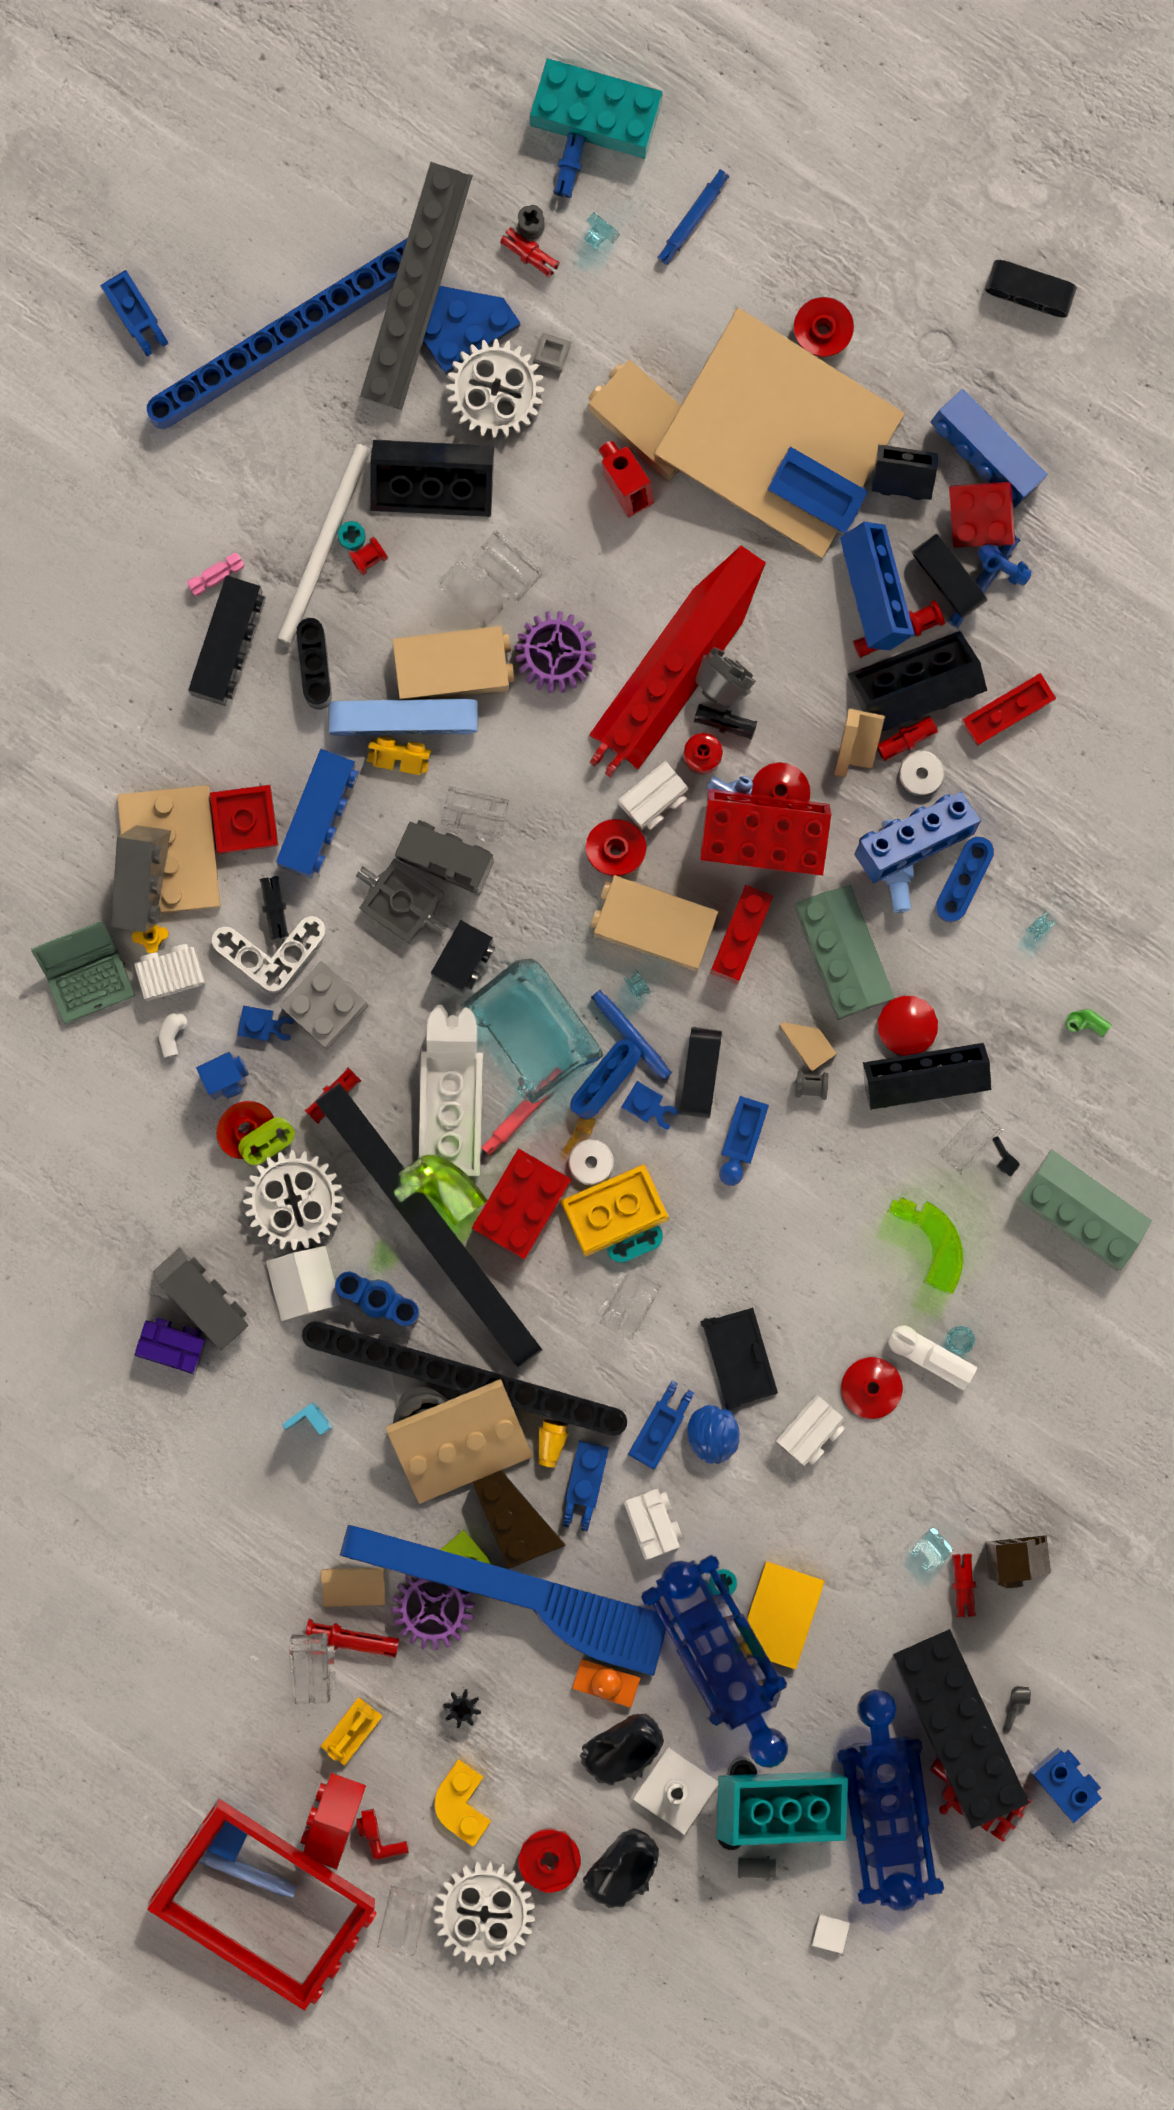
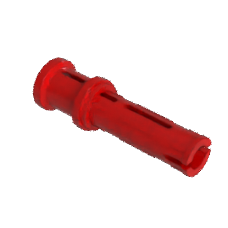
M935 600L931 601L929 606L914 613L908 611L914 631L913 637L921 636L923 631L936 625H945L944 617ZM865 636L853 640V645L860 659L880 650L868 648Z
M308 1619L303 1646L308 1647L310 1644L328 1647L329 1651H334L338 1648L396 1658L399 1638L341 1629V1626L337 1623L330 1626L314 1623L313 1619Z

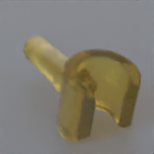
M579 1118L573 1135L562 1151L569 1154L580 1138L581 1132L591 1135L596 1120L594 1118Z

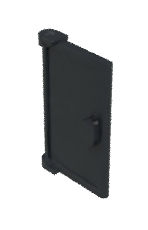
M754 1308L718 1318H704L700 1321L705 1331L726 1403L724 1404L725 1409L733 1410L741 1406V1404L778 1394Z

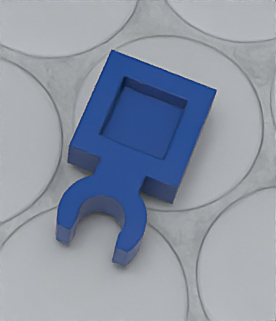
M243 1005L238 1036L269 1042L270 1033H272L280 1040L290 1041L291 1035L282 1034L280 1029L286 1023L294 1025V1020L290 1017H281L278 1020H273L274 1011Z
M639 1081L635 1083L621 1108L648 1123L651 1116L655 1117L658 1125L666 1130H669L670 1125L663 1121V1114L670 1112L677 1116L679 1113L673 1106H661L659 1103L663 1096Z

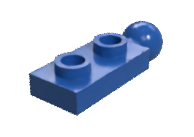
M739 1096L721 1155L730 1158L729 1162L724 1163L719 1170L720 1180L725 1185L735 1186L739 1184L743 1179L741 1162L751 1164L769 1107L768 1104Z

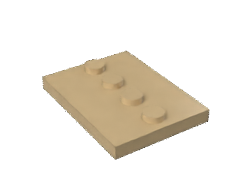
M209 785L117 794L121 834L136 825L171 830L159 901L161 913L221 907Z
M501 1379L386 1426L387 1434L419 1504L533 1457Z

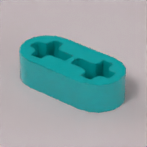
M658 1225L649 1229L651 1232L656 1231L658 1233V1236L654 1238L655 1244L650 1245L648 1241L637 1244L636 1239L644 1235V1232H641L621 1241L622 1244L631 1241L634 1243L633 1247L626 1250V1257L622 1258L620 1254H613L612 1249L616 1247V1244L607 1247L608 1255L615 1262L623 1263L648 1253L660 1246L663 1240L662 1230Z

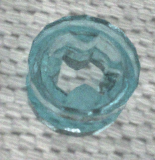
M1047 912L1026 929L1028 933L1032 932L1034 934L1035 941L1056 924L1054 920L1050 921L1048 919L1049 914Z
M637 970L633 972L632 977L626 976L623 978L638 1001L642 999V994L651 993L648 985Z
M954 1327L947 1334V1346L954 1353H967L975 1344V1336L968 1327ZM959 1331L965 1332L964 1337H969V1343L963 1344V1349L957 1348V1343L953 1344L952 1338L958 1336Z

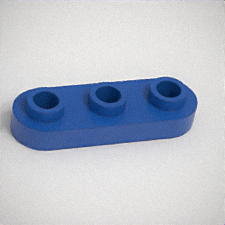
M973 837L964 845L936 901V913L943 921L949 923L956 922L966 913L994 856L993 845L988 839ZM975 848L981 849L983 852L982 858H975L972 855V850ZM966 875L969 878V884L966 886L959 883V876ZM948 902L954 903L956 911L953 913L946 911L945 904Z
M622 1039L615 1043L572 1097L570 1102L571 1110L584 1120L597 1115L637 1065L641 1056L640 1048L629 1039Z

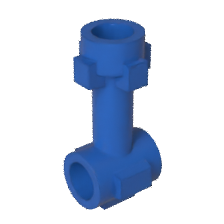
M987 544L979 549L980 565L984 570L990 572L1000 570L1010 575L1008 580L1014 585L1018 583L1023 586L1029 581L1032 571L1026 563L1020 561L1016 565L1000 557L1001 552L994 545Z

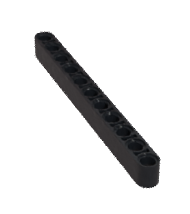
M340 1082L315 1100L519 1369L543 1351Z
M310 1322L302 1331V1339L306 1346L318 1351L463 1393H469L481 1388L490 1379L498 1378L502 1380L514 1408L607 1435H619L627 1427L625 1413L618 1408L322 1322ZM316 1326L321 1327L325 1332V1338L320 1344L311 1343L308 1337L309 1331ZM344 1335L351 1336L355 1342L353 1350L348 1353L341 1352L338 1347V1341ZM372 1344H380L384 1348V1357L380 1361L374 1362L368 1357L367 1352ZM408 1352L414 1357V1365L409 1370H402L397 1364V1358L401 1353ZM432 1361H439L444 1367V1373L438 1379H432L427 1374V1366ZM464 1369L471 1371L474 1376L472 1385L466 1388L459 1386L456 1381L458 1372ZM523 1386L530 1388L533 1392V1399L527 1405L518 1403L515 1398L516 1391ZM552 1395L559 1396L563 1401L562 1410L555 1414L548 1412L545 1408L546 1399ZM580 1404H587L592 1408L593 1416L587 1422H580L575 1417V1409ZM612 1412L619 1414L622 1418L621 1427L615 1431L607 1429L604 1423L605 1417Z

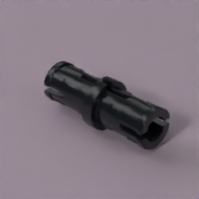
M702 704L698 705L694 718V723L720 729L719 733L725 734L730 732L750 740L753 739L758 722L733 715L732 711L727 709L723 712L703 706Z
M279 876L259 879L265 904L262 910L267 916L270 940L279 937H289L284 910L287 908L286 903L282 902Z

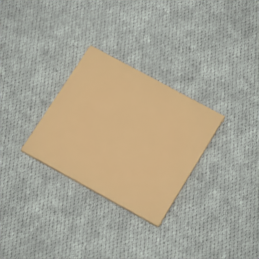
M738 307L733 312L732 318L658 447L655 448L654 455L819 558H823L838 530L767 490L780 461L791 446L863 488L874 468L878 444L887 446L905 413Z

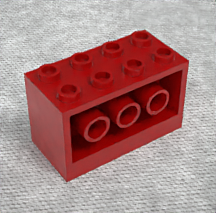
M708 789L700 860L823 876L832 816L830 804Z

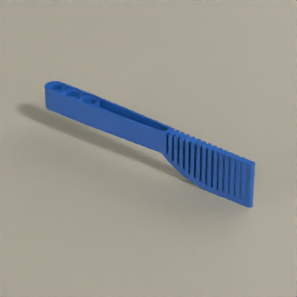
M353 1525L347 1526L340 1556L532 1609L540 1621L555 1636L576 1651L608 1664L652 1676L655 1675L670 1615Z

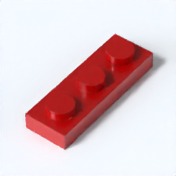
M1039 673L963 718L962 723L978 747L1056 700V697L1042 674Z

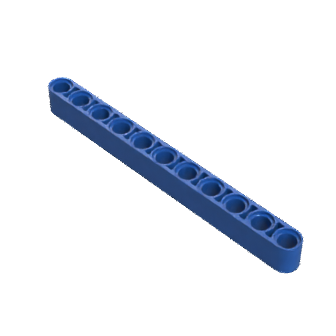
M407 238L152 397L147 404V413L151 423L159 429H167L392 289L397 272L387 273L383 269L389 263H395L399 266ZM363 279H370L374 282L370 289H361L358 286L359 282ZM338 295H345L349 298L344 305H336L332 301ZM312 311H320L323 314L322 318L316 322L310 321L307 316ZM286 327H295L298 330L290 338L282 335V331ZM263 342L272 345L271 350L265 354L256 351L257 346ZM235 359H244L246 365L242 369L235 370L231 368V363ZM216 374L221 377L217 385L209 386L205 383L209 375ZM186 390H191L195 393L191 401L183 402L179 399L180 395ZM165 406L169 408V413L165 417L157 418L154 416V412L158 407Z

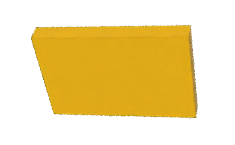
M645 1164L560 1200L585 1257L670 1220Z
M765 1561L737 1650L796 1670L825 1580Z

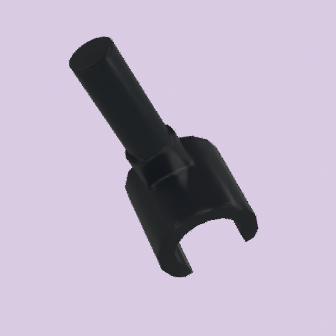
M996 1136L992 1141L1002 1157L996 1167L1011 1177L1019 1168L1020 1163L1006 1151L1001 1139Z

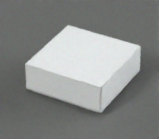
M819 1914L812 1946L842 1954L850 1922Z

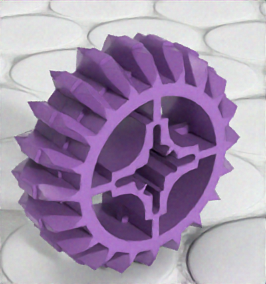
M548 611L545 612L546 621L544 622L541 621L538 615L534 616L536 627L525 623L524 628L529 635L518 633V639L525 644H515L514 650L524 653L515 657V663H525L519 668V673L522 675L530 672L526 678L528 684L537 678V690L540 691L544 683L548 684V693H553L554 685H559L560 692L565 693V683L569 682L570 687L575 689L577 688V683L574 678L577 677L580 681L585 682L587 677L582 670L592 672L593 666L586 661L596 660V654L588 652V650L596 648L595 641H586L592 636L590 630L580 632L585 625L583 621H579L575 626L572 625L574 622V615L572 614L568 616L567 621H563L562 611L557 612V619L551 620V613ZM553 630L552 638L548 642L532 645L540 634ZM562 631L569 633L576 639L580 650H574L573 647L563 643ZM558 639L559 651L563 655L559 654V658H556L555 665L553 666L552 655L547 651L548 649L552 651V647L555 646V641ZM530 654L537 655V658L545 659L548 662V674L540 671L534 665ZM573 659L579 660L576 666L569 672L557 675L559 666L563 662H572Z
M406 1575L405 1578L410 1584L409 1587L399 1583L397 1588L404 1592V1595H393L392 1598L395 1602H401V1607H392L391 1609L392 1613H401L402 1617L394 1620V1624L400 1625L405 1623L406 1625L400 1632L401 1636H405L411 1631L413 1636L410 1638L409 1643L414 1644L417 1638L420 1637L423 1639L421 1642L422 1649L426 1648L428 1640H432L433 1649L438 1650V1640L443 1639L446 1647H450V1635L455 1640L460 1641L462 1637L457 1632V1629L460 1628L465 1632H468L470 1629L467 1624L463 1623V1619H474L473 1614L466 1613V1608H474L475 1602H465V1598L470 1597L473 1593L462 1592L460 1589L449 1587L442 1594L434 1596L421 1586V1584L431 1581L421 1578L414 1580L412 1576ZM412 1591H414L422 1603V1609L411 1620L408 1614V1600ZM456 1595L459 1602V1615L453 1624L445 1612V1605ZM424 1596L433 1603L446 1597L441 1602L442 1607L438 1608L442 1610L440 1613L442 1618L434 1612L421 1618L426 1612L425 1608H428L425 1605L427 1600ZM433 1619L442 1625L445 1631L428 1633L419 1629L418 1626L426 1620Z

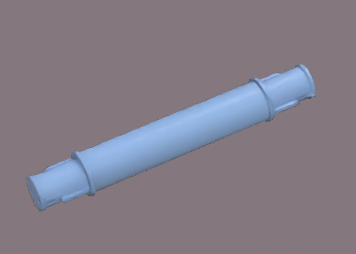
M207 1850L199 1860V1863L282 1896L287 1895L293 1898L297 1885L290 1884V1881L282 1879L280 1876L277 1877L237 1860L232 1862Z

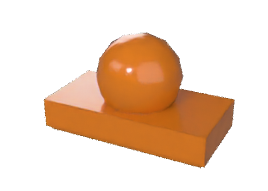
M581 1658L572 1689L631 1708L641 1677Z

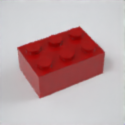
M518 1148L471 1228L523 1260H526L572 1179Z

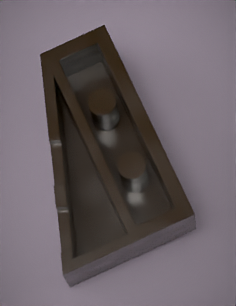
M503 1470L472 1482L508 1569L566 1545Z
M1047 1535L985 1542L989 1578L998 1582V1585H1001V1587H1023V1581L1032 1580L1051 1572Z

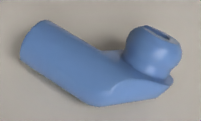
M713 776L706 789L750 794L753 782L749 777L741 776L739 780L727 784Z

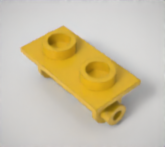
M378 736L377 739L372 738L368 748L375 750H369L367 762L372 763L373 767L394 770L396 759L401 760L400 772L421 775V773L427 774L429 762L423 760L429 759L432 749H426L424 744L418 742H408L407 745L395 743L394 738L387 736Z
M358 1697L320 1747L328 1752L327 1755L335 1761L338 1760L345 1766L383 1715Z

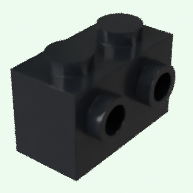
M878 444L871 491L879 492L886 496L900 495L914 500H932L938 467V453Z
M460 920L433 967L431 976L463 994L467 988L472 990L480 977V974L476 972L482 961L487 963L495 950V947L491 945L493 937Z

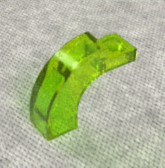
M424 1155L402 1170L399 1175L401 1176L400 1182L403 1185L394 1191L400 1202L416 1192L428 1195L439 1204L454 1225L487 1202L481 1190L464 1171L449 1160L437 1155Z
M900 1197L899 1201L893 1199L886 1212L916 1225L925 1232L930 1240L932 1260L922 1282L949 1295L954 1294L961 1277L964 1258L962 1242L953 1222L941 1209L928 1201L924 1202L921 1210L918 1211L916 1210L917 1204L902 1197Z

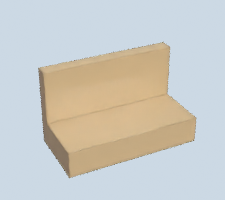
M854 709L848 710L834 775L846 777L849 764L869 769L873 768L885 716Z
M385 1568L321 1570L323 1607L385 1605Z

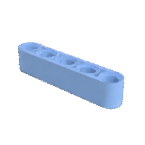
M472 699L334 701L328 703L330 735L471 734L478 732V701Z

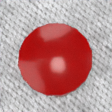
M900 996L892 999L883 1007L877 1019L878 1033L881 1041L890 1051L899 1056L924 1052L933 1044L938 1034V1019L934 1009L925 1000L916 996Z

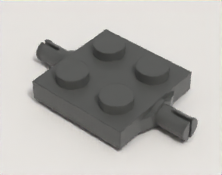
M395 858L386 871L378 876L367 870L364 866L360 869L362 873L358 871L356 877L370 886L368 896L359 909L408 944L411 943L418 931L425 926H428L440 936L444 933L442 929H447L448 925L433 916L436 906L445 895L444 892Z

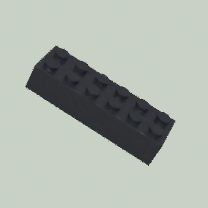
M948 1629L894 1653L892 1659L969 1829L976 1828L1029 1804L951 1630Z

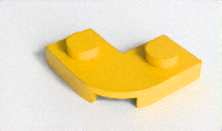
M458 1758L436 1792L435 1811L440 1822L448 1830L474 1847L491 1822V1819L467 1803L484 1776Z

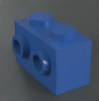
M230 1051L196 1067L208 1095L214 1100L222 1096L226 1097V1099L232 1098L242 1093V1087L247 1085L244 1077L248 1076L249 1072L240 1056L235 1057Z
M1056 1748L1035 1766L1030 1773L1074 1823L1102 1799L1097 1793L1101 1787L1090 1774L1084 1777L1077 1767L1081 1763L1069 1749L1064 1753L1061 1749Z

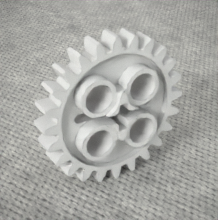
M498 339L494 340L492 347H488L486 341L482 340L481 350H478L472 344L470 345V356L464 352L460 353L463 363L453 362L452 366L458 372L448 373L447 378L454 381V384L446 385V390L454 392V395L447 398V403H456L457 406L454 407L451 413L452 415L462 414L459 421L460 425L467 421L471 423L469 426L470 433L478 427L480 428V437H483L488 430L491 431L492 439L496 438L498 431H501L503 436L508 438L510 428L517 434L520 432V422L527 427L530 425L527 415L537 416L538 412L532 406L542 405L543 401L535 396L544 392V388L536 386V383L542 381L543 376L533 374L539 365L533 364L529 366L528 361L531 354L521 357V346L511 351L510 341H507L504 348L499 347ZM486 363L491 366L493 374L490 377H482L477 373L476 367L479 364ZM510 372L518 373L521 376L522 383L518 386L509 385L506 381V374ZM469 380H475L488 387H492L493 383H498L499 390L518 393L521 395V398H514L504 392H498L496 396L491 395L490 388L471 385ZM473 392L480 393L484 397V404L479 407L471 405L468 395ZM501 401L510 402L513 406V413L510 415L501 414L498 411L497 404Z
M291 1150L289 1159H285L284 1155L279 1152L278 1162L276 1163L268 1157L267 1163L269 1167L265 1169L258 1165L257 1169L261 1175L259 1177L250 1175L249 1177L255 1183L254 1187H245V1190L252 1194V1198L243 1200V1203L252 1205L253 1208L247 1211L245 1215L255 1216L256 1218L250 1226L252 1228L262 1227L258 1234L260 1238L270 1234L268 1241L270 1245L279 1239L280 1249H284L288 1242H291L294 1251H297L299 1242H302L305 1248L309 1249V1239L312 1238L320 1244L319 1234L321 1232L328 1236L331 1235L327 1228L328 1224L336 1226L339 1224L332 1218L333 1215L343 1214V1211L336 1207V1203L344 1201V1198L335 1194V1192L342 1189V1185L332 1184L337 1174L327 1175L326 1172L330 1165L326 1163L319 1168V1157L316 1156L309 1162L308 1153L305 1151L300 1159H297L294 1150ZM302 1173H308L313 1178L311 1187L306 1190H301L296 1185L297 1177ZM286 1174L290 1175L295 1195L302 1197V1200L298 1202V1208L304 1223L302 1227L298 1226L293 1206L286 1205V1200L290 1199V1193L284 1178ZM272 1182H280L283 1186L282 1195L275 1199L270 1198L267 1194L268 1185ZM316 1202L321 1206V1214L316 1219H308L305 1215V1208L309 1203ZM281 1211L289 1212L292 1217L291 1224L286 1228H279L275 1223L276 1215Z
M476 1861L475 1871L472 1872L467 1865H464V1875L460 1876L454 1871L452 1876L455 1882L444 1881L443 1883L448 1892H438L437 1897L444 1901L443 1904H436L434 1906V1910L442 1912V1915L434 1919V1923L444 1925L437 1934L438 1936L448 1935L444 1943L445 1947L453 1943L456 1945L453 1953L454 1956L458 1955L461 1951L466 1952L465 1962H468L472 1955L476 1956L477 1965L481 1964L483 1957H487L490 1965H493L495 1955H498L504 1962L506 1961L505 1951L509 1950L512 1954H517V1949L514 1945L516 1942L525 1946L526 1941L521 1936L522 1933H532V1929L525 1925L526 1922L535 1921V1916L527 1913V1911L535 1908V1903L525 1901L532 1895L531 1890L522 1892L521 1888L524 1886L525 1880L522 1879L515 1883L513 1880L516 1871L513 1870L508 1875H505L504 1864L495 1871L493 1870L492 1861H489L486 1869H482L479 1861ZM467 1888H475L479 1892L480 1898L475 1903H468L463 1899L462 1892ZM499 1891L507 1892L511 1897L510 1903L505 1907L497 1906L493 1901V1896ZM482 1906H488L489 1912L511 1913L512 1918L488 1915L487 1920H481V1914L458 1913L457 1908L462 1907L473 1911H481ZM464 1919L472 1920L476 1925V1930L469 1935L463 1934L459 1930V1923ZM495 1923H502L507 1928V1934L502 1938H495L489 1931L490 1927Z

